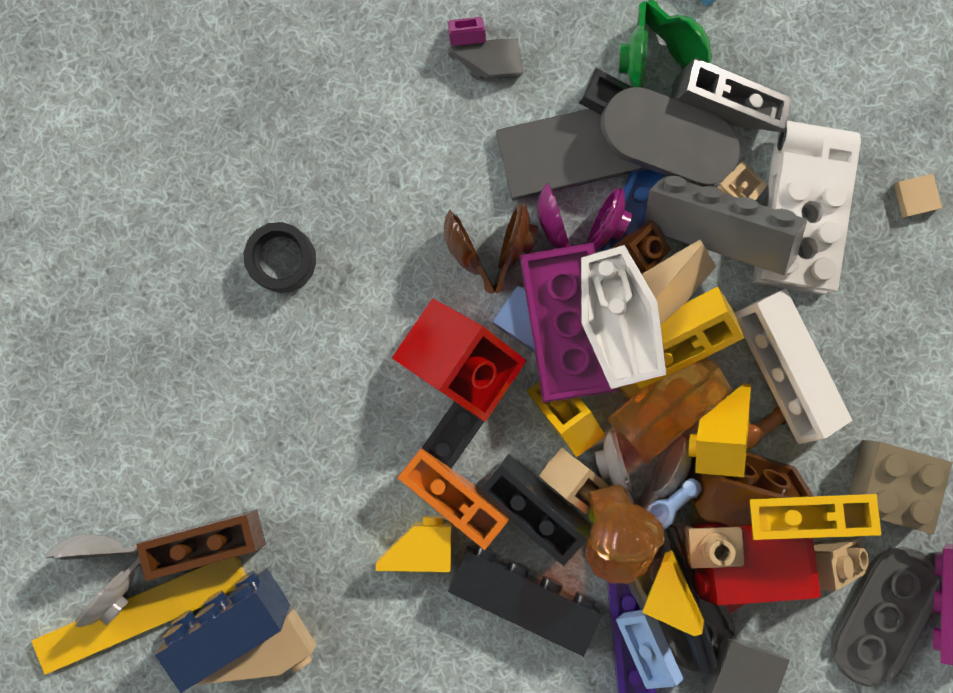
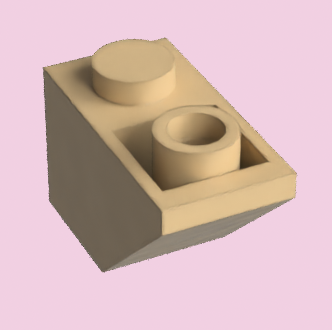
M861 537L814 543L820 590L837 591L867 573L866 569L868 568L869 559L866 549L862 547Z

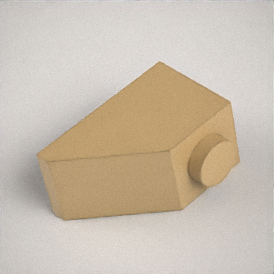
M562 447L550 459L545 469L539 475L566 500L588 516L591 505L610 487V485Z

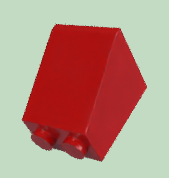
M433 298L392 356L393 360L484 422L489 418L527 361L484 326Z
M704 522L690 525L692 528L734 527L720 522ZM752 525L735 526L742 530L743 566L696 568V574L694 575V585L699 594V599L717 606L821 597L813 538L753 540Z

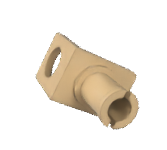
M683 525L684 552L687 563L691 568L740 567L744 565L741 528H692L690 525Z

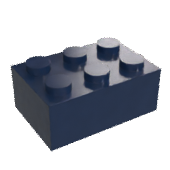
M267 568L258 574L255 571L247 573L235 583L237 588L225 595L223 590L218 591L203 603L205 607L194 614L191 610H188L171 623L173 628L162 636L164 642L156 652L155 657L180 693L281 632L290 603Z

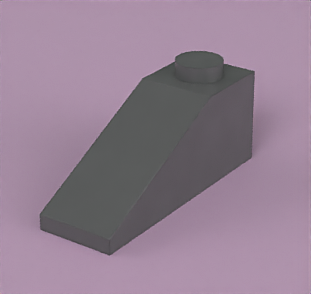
M694 58L675 77L670 97L723 118L730 126L774 132L785 130L792 100L789 96L697 58Z

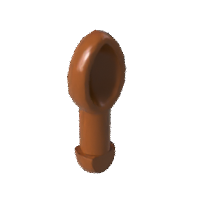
M779 406L774 408V411L760 422L749 424L747 451L757 446L762 438L776 427L787 422Z

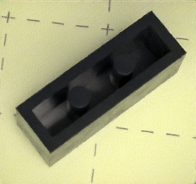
M510 454L502 460L478 490L479 494L563 566L588 541L592 524Z

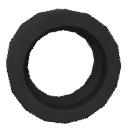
M284 222L267 223L256 229L248 238L243 252L244 266L250 278L261 287L277 293L293 292L303 287L313 276L316 266V251L310 239L297 227ZM276 237H285L293 240L301 251V263L298 270L293 275L283 279L270 277L263 271L260 265L259 256L262 247L267 241Z

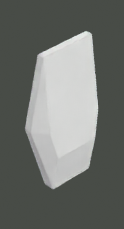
M625 245L582 257V325L611 389L666 375L658 302Z

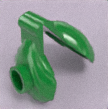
M648 0L639 4L637 28L632 33L629 44L621 43L619 74H628L632 87L643 88L648 39V30H644L645 23L665 41L670 54L682 69L694 58L709 64L711 63L710 38L696 20L679 14L669 16L659 7L658 2L655 0Z

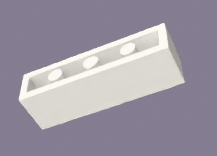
M786 288L735 312L741 331L798 444L825 439L853 421Z

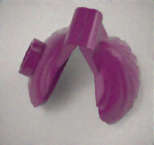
M547 183L538 199L539 223L553 247L556 249L570 247L555 195L552 189H550L549 183ZM621 187L613 190L605 199L592 224L586 244L594 243L595 252L606 245L612 237L619 240L631 221L632 214L625 211V194Z

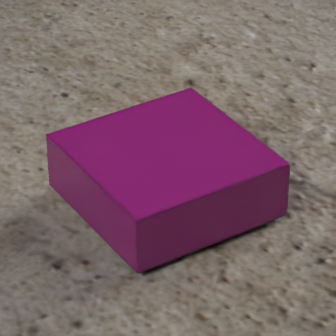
M472 17L447 21L450 46L486 42L483 18Z

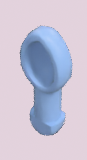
M693 478L688 479L668 499L656 500L651 503L642 517L641 524L643 529L649 532H658L668 528L675 521L677 511L689 500L699 496L702 490L700 482Z

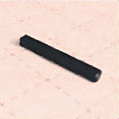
M670 525L668 528L656 532L662 556L664 557L666 552L673 550L704 619L678 528ZM704 620L701 635L693 636L685 632L695 669L701 673H707L717 668L716 657Z

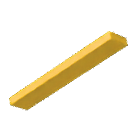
M238 556L207 564L126 599L129 601L128 604L107 626L98 620L91 625L75 627L77 622L74 621L37 637L31 642L46 675L171 621L188 610L194 611L204 606L203 603L218 591L223 590L225 595L237 588L235 583L246 574Z

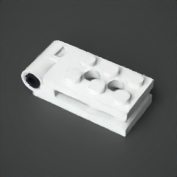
M787 121L785 130L778 132L773 149L765 206L773 209H787L799 217H803L802 210L808 214L809 222L806 224L800 245L804 255L803 258L799 255L797 256V259L785 275L755 266L752 283L819 295L838 291L861 137L858 132Z

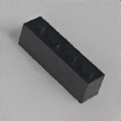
M478 544L475 549L467 545L449 584V593L584 657L603 616L599 608L595 606L597 602L595 599L579 591H576L575 596L562 591L563 585L548 576H543L542 580H539L529 575L530 569L519 562L510 560L509 564H505L495 559L497 553L489 548L484 550Z

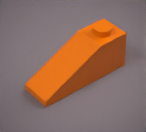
M422 448L397 477L484 550L509 521L504 514L478 493L479 488Z

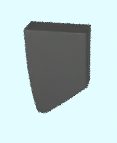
M518 39L486 40L483 43L450 46L447 50L448 56L453 60L455 58L460 60L472 71L470 75L476 80L481 76L485 79L517 78L523 74Z

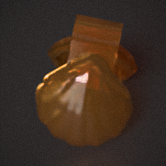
M616 484L589 492L588 500L595 522L586 544V560L594 574L599 578H603L611 584L631 583L646 573L649 565L653 562L654 554L664 544L665 538L661 521L648 510L630 503L622 485Z

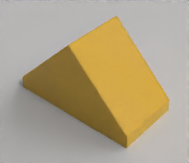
M673 550L666 552L642 613L690 635L698 636L703 632L704 619Z

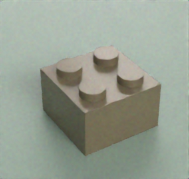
M862 440L848 495L877 494L880 520L934 535L953 462L882 442Z

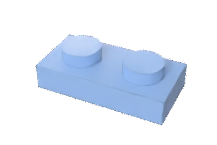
M643 610L625 612L616 619L646 689L676 687L683 680V677L658 620L642 613Z

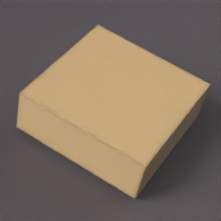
M934 174L894 184L902 218L942 208Z

